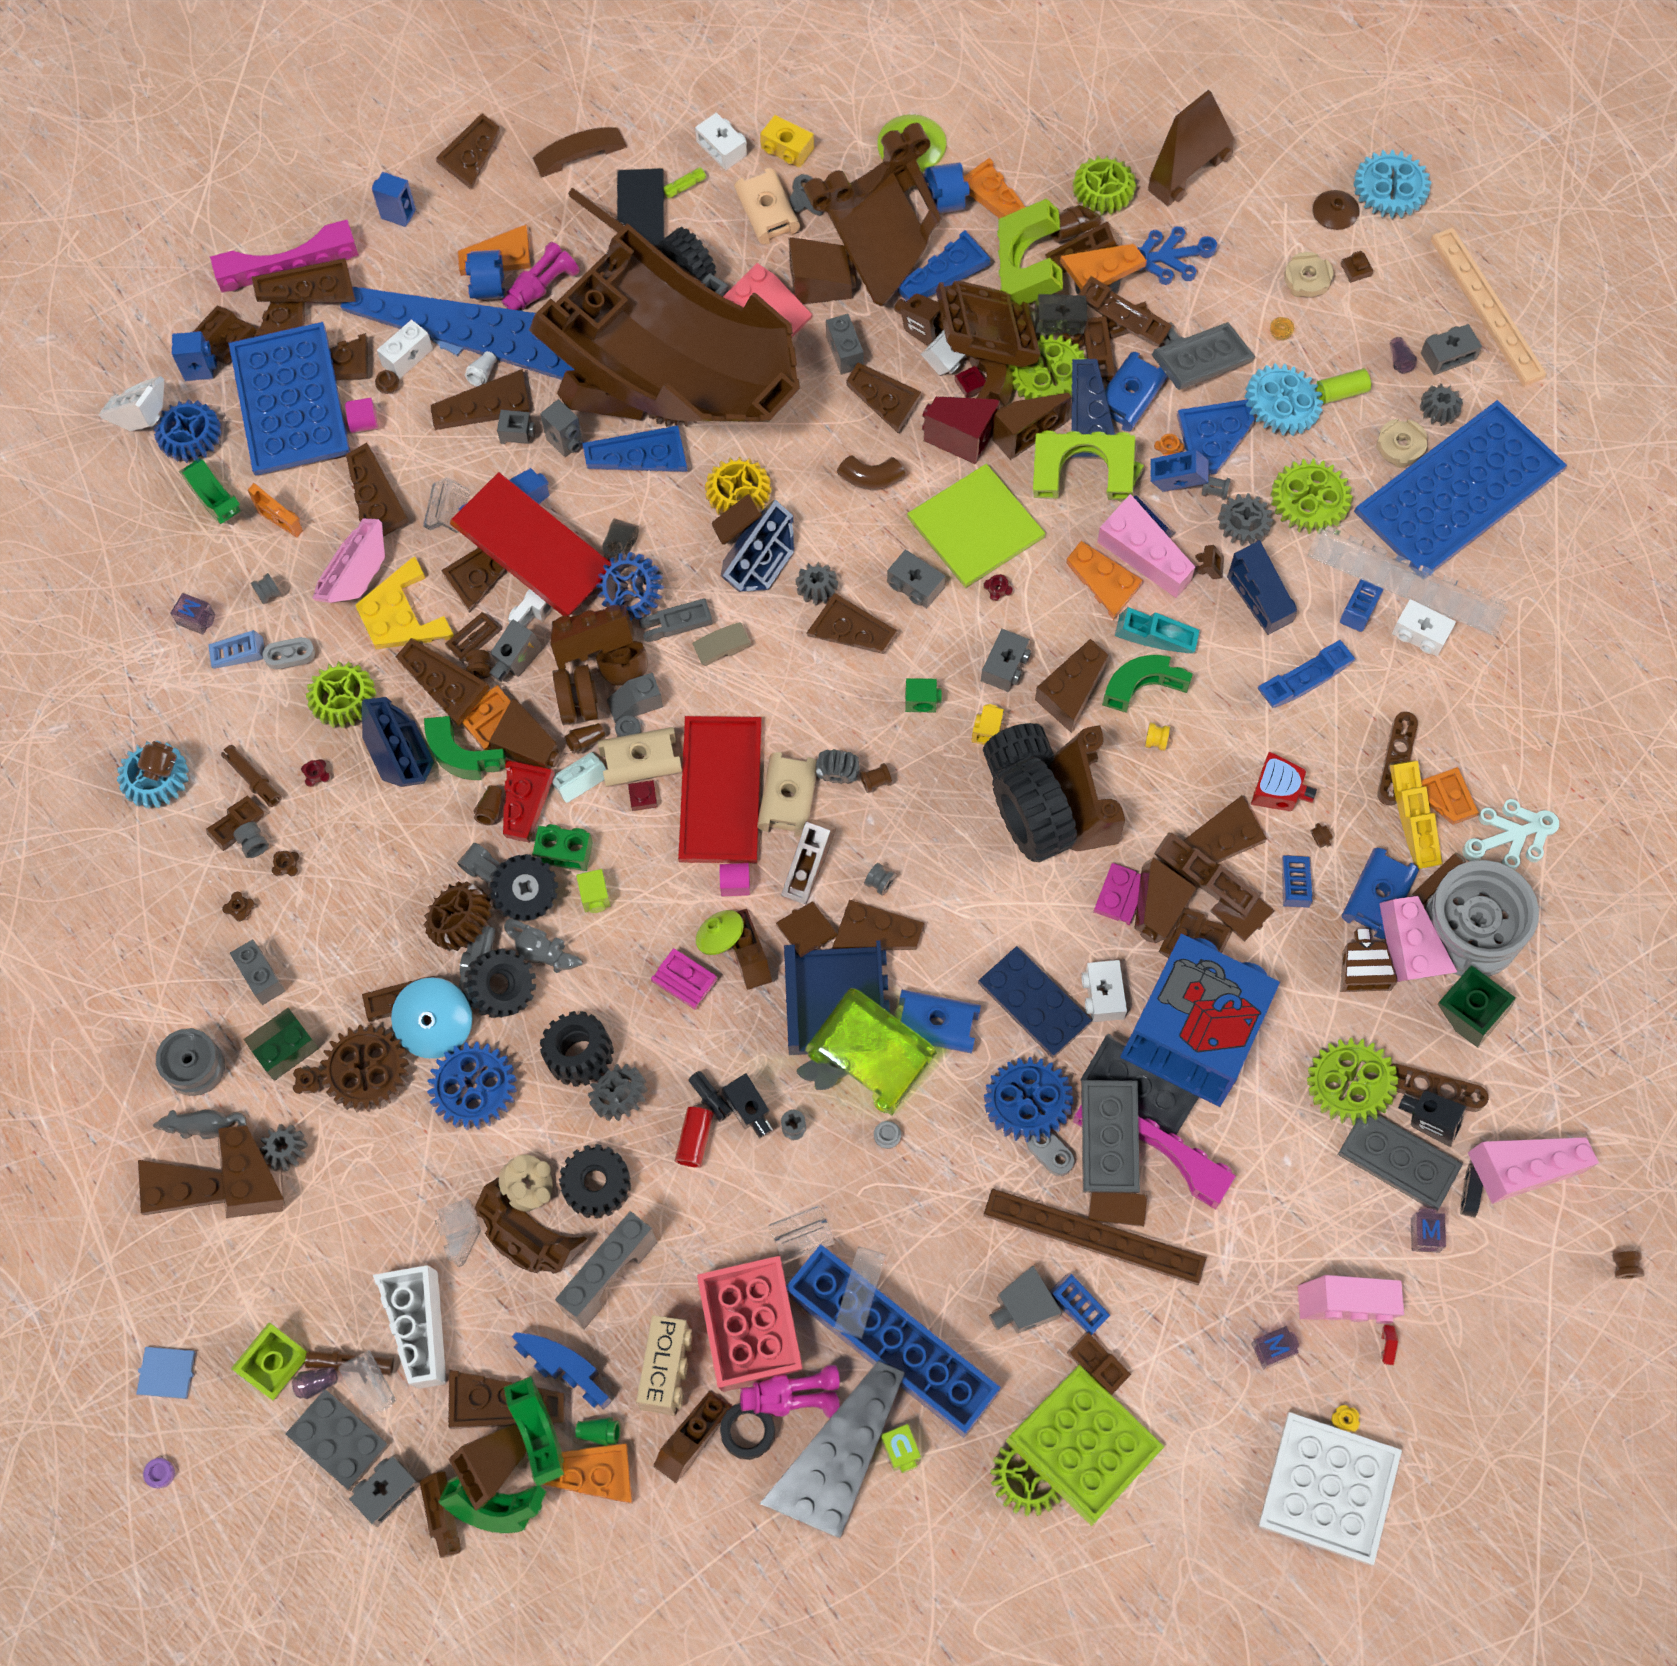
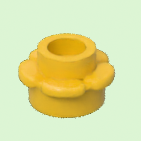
M1340 1405L1336 1408V1412L1332 1414L1331 1420L1335 1428L1347 1432H1355L1360 1426L1358 1421L1360 1415L1353 1407L1349 1408L1347 1405ZM1344 1417H1348L1349 1421L1345 1422Z

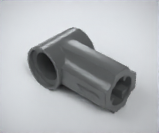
M474 842L457 864L470 876H478L488 883L491 882L490 875L496 870L499 862L492 858L485 848Z

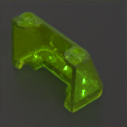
M855 988L848 989L805 1049L808 1052L809 1058L814 1062L827 1064L829 1061H832L872 1091V1098L875 1101L873 1103L880 1112L889 1113L891 1116L925 1074L937 1055L936 1049L928 1041Z

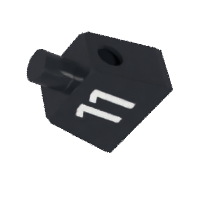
M747 1073L723 1087L721 1095L730 1109L733 1110L734 1115L744 1129L751 1126L759 1139L773 1130L765 1118L769 1114V1109ZM747 1106H752L756 1110V1113L748 1114L745 1108Z
M1423 1091L1419 1100L1404 1094L1398 1107L1412 1114L1410 1125L1413 1128L1448 1147L1452 1146L1463 1124L1466 1106L1429 1091Z

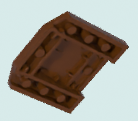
M953 281L952 286H944L943 282H939L936 294L946 342L954 352L969 355L973 358H983L995 363H1005L1018 367H1025L1038 361L1041 354L1028 303L1023 301L1019 305L1010 300L1011 294L1005 291L964 281Z

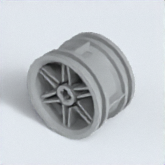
M1488 860L1470 861L1451 870L1441 881L1424 908L1457 970L1453 974L1460 977L1471 965L1487 977L1498 974L1507 968L1534 935L1539 919L1537 898L1523 876L1511 867ZM1482 893L1488 897L1479 896V894ZM1457 898L1458 906L1453 903V899ZM1502 911L1507 913L1508 919L1502 918Z

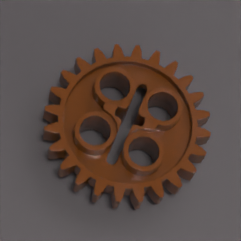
M370 1024L367 1031L364 1030L362 1025H359L358 1032L354 1033L349 1027L348 1036L345 1037L338 1033L340 1041L338 1043L334 1041L329 1042L333 1049L332 1051H323L328 1060L320 1061V1064L326 1069L320 1071L319 1074L322 1078H327L321 1084L324 1088H329L326 1093L329 1097L335 1096L334 1102L337 1105L343 1102V1107L348 1110L353 1104L356 1112H359L363 1105L367 1112H370L372 1104H375L378 1109H381L382 1100L390 1104L391 1099L389 1095L391 1093L397 1096L400 1095L396 1087L405 1086L406 1084L401 1077L409 1076L408 1071L402 1067L410 1064L407 1059L403 1058L407 1055L404 1048L399 1049L402 1046L399 1039L394 1041L395 1036L392 1032L385 1036L386 1031L383 1027H380L376 1032L372 1024ZM362 1046H365V1049H364V1060H365L366 1063L368 1064V1066L365 1067V1074H366V1079H367V1082H368V1090H367V1091H364V1087H365V1077H364V1075L362 1074V1072L360 1071V1070H363V1069H364V1062H363V1057H362V1054H361V1047H362ZM383 1049L379 1057H371L374 1050ZM356 1053L352 1061L344 1062L347 1054ZM377 1075H385L383 1082L379 1084L373 1083ZM350 1079H358L354 1087L346 1088V1084Z

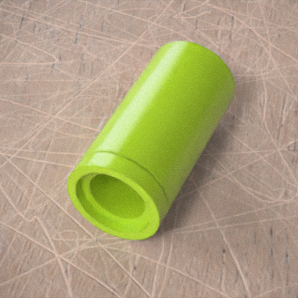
M1364 368L1319 380L1316 383L1318 385L1316 392L1322 393L1319 400L1323 401V405L1364 394L1371 390L1370 376Z

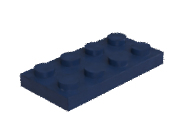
M1018 946L1012 949L978 980V984L1052 1059L1092 1023V1020Z

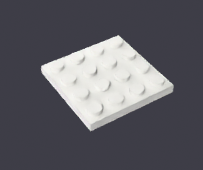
M1290 1412L1287 1413L1258 1527L1373 1566L1402 1450Z

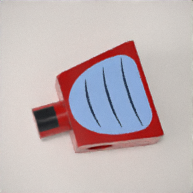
M1268 752L1251 805L1293 811L1297 799L1313 803L1317 789L1303 784L1306 775L1305 769L1272 752Z

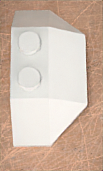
M159 376L140 382L126 389L121 395L116 394L112 396L98 416L128 431L152 427L159 420L160 416L158 413L163 408L164 378Z

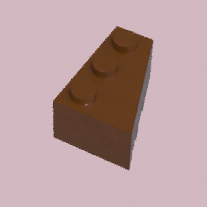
M576 370L565 371L557 395L570 410L641 420L644 411L636 409L606 393L580 375Z
M611 605L604 610H588L577 616H562L552 621L550 645L558 669L566 668L565 663L578 658L581 662L589 659V654L599 650L607 653L631 644L634 641V630L626 605Z
M1089 639L1037 686L1035 701L1072 733L1077 720L1085 709L1091 694H1093L1106 669L1109 655L1093 640Z
M247 1125L218 1128V1150L226 1218L283 1212L284 1198Z

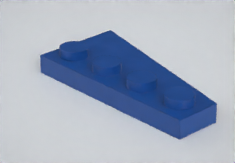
M964 230L959 234V239L954 243L952 241L944 247L942 253L938 256H932L926 266L918 268L910 274L898 288V292L906 301L916 293L929 297L936 293L939 282H943L944 286H950L953 281H960L989 266L990 257Z

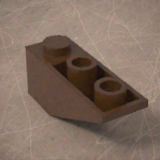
M747 908L736 911L742 917L744 927L740 938L732 946L746 989L749 990L771 983L772 978L767 958Z
M708 1391L662 1446L653 1467L674 1483H677L721 1425L722 1418L731 1406Z

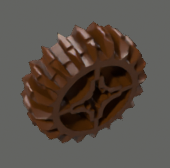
M458 881L455 886L449 884L446 891L441 890V895L438 898H434L432 905L427 906L430 911L424 915L426 918L423 924L426 928L425 933L436 946H440L445 950L450 951L454 949L458 951L461 947L467 948L469 942L475 943L476 937L483 935V928L489 926L487 920L492 917L490 911L493 907L490 904L488 895L479 886L468 881L465 883Z

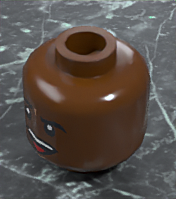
M155 741L152 744H146L137 763L138 768L144 771L143 776L158 781L159 777L168 778L177 759L176 754L172 752L173 748Z

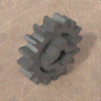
M1247 493L1245 498H1242L1240 494H1237L1235 500L1229 497L1227 503L1222 504L1218 515V520L1220 521L1218 528L1225 529L1223 536L1227 537L1230 535L1232 537L1231 543L1240 540L1241 546L1244 545L1245 541H1248L1250 545L1255 542V539L1263 541L1264 535L1268 536L1273 519L1270 518L1272 510H1266L1267 502L1260 504V497L1257 496L1253 500L1249 493Z
M616 1064L613 1071L609 1069L604 1076L599 1075L601 1078L598 1083H591L590 1086L594 1091L588 1093L591 1099L589 1104L600 1118L604 1116L607 1121H610L613 1116L617 1121H620L623 1114L630 1117V1110L638 1111L640 1109L637 1103L645 1101L642 1094L648 1091L644 1085L646 1083L644 1077L637 1068L631 1069L628 1064H625L622 1069Z

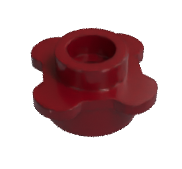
M1003 574L994 575L989 580H985L983 584L984 589H987L990 593L992 601H998L1004 595L1009 596L1013 591V588L1008 585L1006 576Z
M311 760L301 767V771L306 777L305 784L308 787H313L319 782L325 783L329 781L330 775L326 772V762L324 760Z

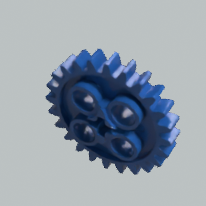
M465 1042L464 1050L460 1051L455 1045L453 1055L445 1051L446 1060H436L440 1068L430 1070L435 1078L428 1079L427 1082L434 1088L429 1089L427 1093L430 1097H435L430 1101L432 1107L438 1106L435 1111L438 1116L445 1114L443 1117L445 1123L453 1119L454 1127L458 1128L461 1122H463L466 1130H469L471 1123H474L477 1130H480L482 1121L491 1126V1117L501 1120L498 1112L500 1110L504 1112L509 1111L505 1103L514 1102L513 1097L509 1093L517 1092L516 1087L511 1085V1083L517 1081L515 1075L510 1074L514 1071L512 1065H506L509 1061L507 1056L499 1058L501 1052L498 1048L491 1053L489 1044H486L482 1050L479 1042L474 1044L473 1049H470L468 1043ZM468 1063L476 1064L473 1071H463ZM487 1066L488 1069L482 1072V1069ZM495 1077L498 1079L493 1087L485 1086L489 1078ZM469 1083L473 1085L476 1083L477 1087L475 1089L473 1087L468 1089L467 1085ZM453 1084L459 1085L456 1093H447L448 1087ZM462 1100L460 1105H456L457 1102ZM472 1100H481V1104L478 1108H468V1105Z
M1032 1057L1028 1058L1026 1064H1023L1022 1060L1018 1058L1016 1066L1009 1061L1007 1062L1008 1070L999 1067V1077L991 1075L992 1084H986L987 1094H984V1100L987 1103L985 1104L986 1113H989V1121L995 1122L996 1130L1004 1127L1003 1133L1005 1137L1012 1132L1014 1134V1141H1017L1023 1135L1026 1143H1028L1030 1136L1034 1135L1038 1142L1042 1133L1048 1138L1051 1137L1050 1129L1059 1132L1060 1126L1058 1122L1067 1124L1066 1115L1072 1114V1109L1069 1105L1074 1104L1073 1096H1070L1073 1094L1072 1086H1068V1077H1062L1061 1068L1053 1072L1052 1062L1045 1067L1042 1058L1039 1059L1037 1064H1033ZM1027 1080L1035 1081L1033 1084L1024 1083ZM1011 1096L1015 1098L1012 1101H1004L1006 1097ZM1047 1097H1050V1098H1053V1099H1054V1100L1051 1101V1102H1044V1101H1042L1043 1099H1045V1098H1047ZM1027 1114L1033 1115L1031 1119H1023L1022 1117Z

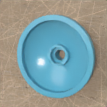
M430 977L414 981L400 992L392 1008L391 1021L396 1038L401 1041V1045L406 1050L422 1058L435 1059L445 1057V1051L450 1054L453 1053L455 1045L460 1048L464 1044L471 1031L473 1015L469 1000L458 986L442 978ZM425 1015H429L432 1018L430 1025L424 1022Z

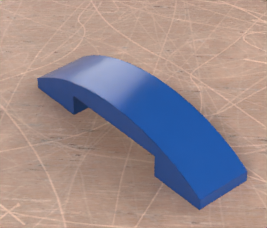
M1338 640L1322 649L1315 658L1283 676L1277 675L1259 685L1257 689L1270 706L1275 708L1289 703L1322 685L1354 662L1355 658L1343 642Z

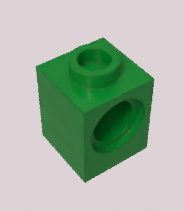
M906 678L905 712L936 713V703H941L942 688H937V679Z

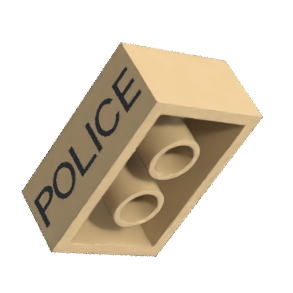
M652 1315L636 1400L641 1411L675 1416L676 1408L681 1409L684 1392L680 1385L681 1380L687 1379L689 1363H687V1358L685 1357L687 1351H692L694 1334H692V1329H689L686 1320Z

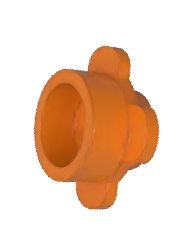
M1170 433L1163 435L1160 441H1156L1154 444L1155 450L1160 451L1163 456L1182 452L1184 448L1179 438Z

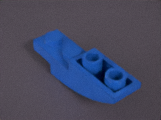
M515 1332L511 1336L516 1342L514 1348L525 1359L530 1355L537 1362L534 1368L545 1378L550 1374L556 1380L564 1371L565 1374L562 1378L573 1389L578 1385L586 1392L582 1397L593 1408L599 1405L604 1410L612 1402L593 1382L599 1375L598 1370L571 1349L552 1340L532 1334Z

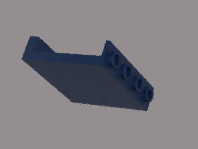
M880 940L876 941V947L812 950L802 957H799L796 953L795 945H784L789 1055L886 1051V1041H891V1025H885V1016H890L889 999L884 1000L883 991H888V975H882V966H887L886 950H881Z

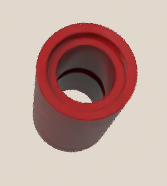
M687 1107L674 1160L676 1163L687 1167L701 1168L714 1115L713 1112L699 1107Z

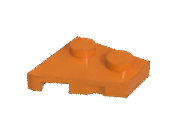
M255 483L250 486L248 492L261 516L296 538L303 532L299 523L300 518L294 512L284 508Z

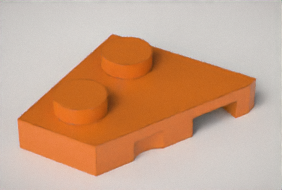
M498 685L483 696L462 722V725L483 750L491 749L489 740L511 702Z
M1458 767L1421 780L1422 786L1427 788L1429 806L1452 825L1478 816L1479 812Z

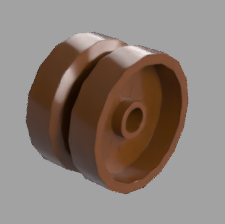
M589 665L575 666V683H571L570 674L565 668L553 670V681L562 725H570L577 722L576 707H580L582 718L586 722L598 720L596 705L598 699Z

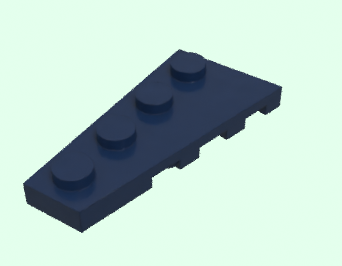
M1072 359L1071 431H1077L1081 434L1104 432L1106 435H1115L1097 359ZM1082 452L1071 456V459L1100 457L1093 453Z

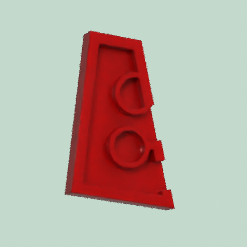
M505 760L507 775L504 787L506 791V804L504 805L503 834L506 838L530 843L555 773L552 769Z

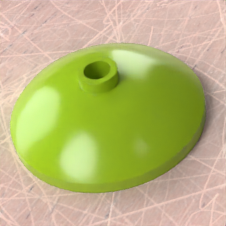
M907 114L887 122L881 129L877 140V148L882 160L884 158V147L881 139L887 132L897 130L901 134L908 125L920 123L931 142L928 151L917 159L921 171L924 172L926 167L935 166L941 161L946 150V137L942 128L935 121L922 115Z

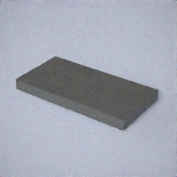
M1229 322L1154 349L1152 357L1178 390L1252 363L1255 359V355Z
M1082 1080L1083 1192L1139 1193L1137 1081Z
M1378 1114L1376 1120L1368 1115L1366 1124L1362 1122L1361 1118H1358L1337 1154L1434 1212L1439 1210L1463 1166L1461 1162Z

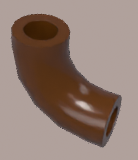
M854 455L845 458L837 469V474L842 479L855 487L868 490L887 488L906 476L903 466L894 457L888 458L879 465H867L859 461Z

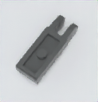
M703 598L657 611L656 614L645 616L639 620L641 628L645 629L654 627L659 623L661 624V627L649 630L643 635L645 641L653 642L654 640H660L663 636L668 637L711 625L713 620L706 599Z

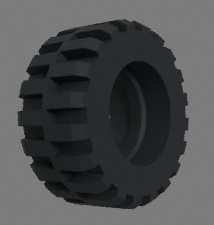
M1027 757L996 772L992 785L994 786L993 793L996 797L997 806L1013 841L1027 859L1032 862H1042L1070 849L1077 839V830L1075 829L1076 824L1072 817L1071 808L1060 788L1058 780L1055 779L1054 774L1043 761L1036 757Z

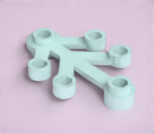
M1509 799L1502 807L1504 815L1508 817L1516 816L1529 823L1522 826L1497 816L1492 808H1484L1478 817L1480 823L1486 826L1492 825L1506 832L1484 840L1469 839L1462 849L1463 856L1467 860L1477 861L1483 857L1485 851L1513 841L1508 854L1502 860V864L1515 870L1520 864L1519 855L1526 836L1536 833L1533 844L1526 851V858L1534 863L1540 861L1544 855L1543 845L1546 837L1553 835L1558 830L1559 819L1551 811L1543 810L1534 813L1521 808L1518 801ZM1507 805H1512L1515 811H1510ZM1483 814H1489L1492 819H1486ZM1542 819L1549 821L1550 825H1545ZM1471 845H1476L1480 851L1473 850ZM1534 850L1538 852L1539 856H1533L1531 854V851ZM1507 859H1512L1515 865L1508 864Z

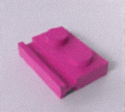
M1112 863L1095 905L1094 913L1116 921L1120 920L1130 925L1137 907L1141 875L1137 874L1134 870Z
M673 948L658 968L656 974L651 977V981L696 1010L697 1005L704 999L717 981V976Z

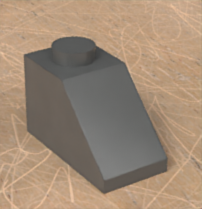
M653 673L628 680L607 699L615 723L623 716L635 717L663 708L661 693Z

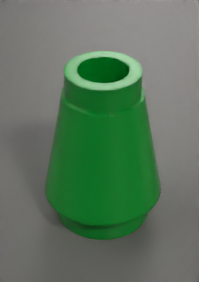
M612 1417L577 1422L576 1438L604 1446L618 1443L620 1423L617 1420H613Z

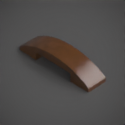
M617 127L588 129L550 144L533 157V162L540 177L543 178L562 171V164L601 150L607 155L627 148Z
M1092 276L1089 277L1078 295L1080 300L1102 316H1106L1111 322L1156 346L1161 345L1172 327L1170 323L1153 313L1150 315L1112 292L1109 286Z

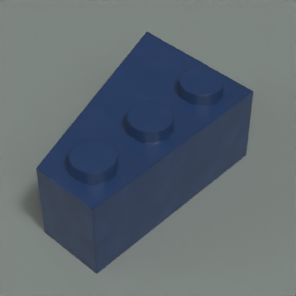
M1259 540L1235 552L1227 578L1265 633L1269 635L1293 623L1297 613L1296 604L1290 598L1261 541Z

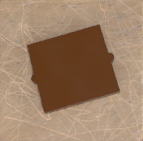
M1258 898L1246 917L1220 901L1210 912L1227 927H1230L1245 942L1257 929H1262V924L1274 913V910Z
M813 901L798 910H792L790 915L776 922V926L790 945H795V951L799 957L806 955L816 948L820 949L822 944L837 936L836 931Z

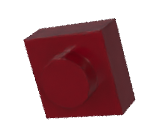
M976 365L956 374L954 379L966 398L979 393L986 382Z
M654 780L628 784L632 811L658 807Z

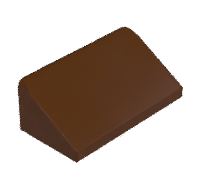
M747 494L712 521V527L723 545L728 543L762 515L761 507L750 494Z
M1090 1193L1088 1219L1096 1222L1144 1227L1147 1195L1135 1193Z

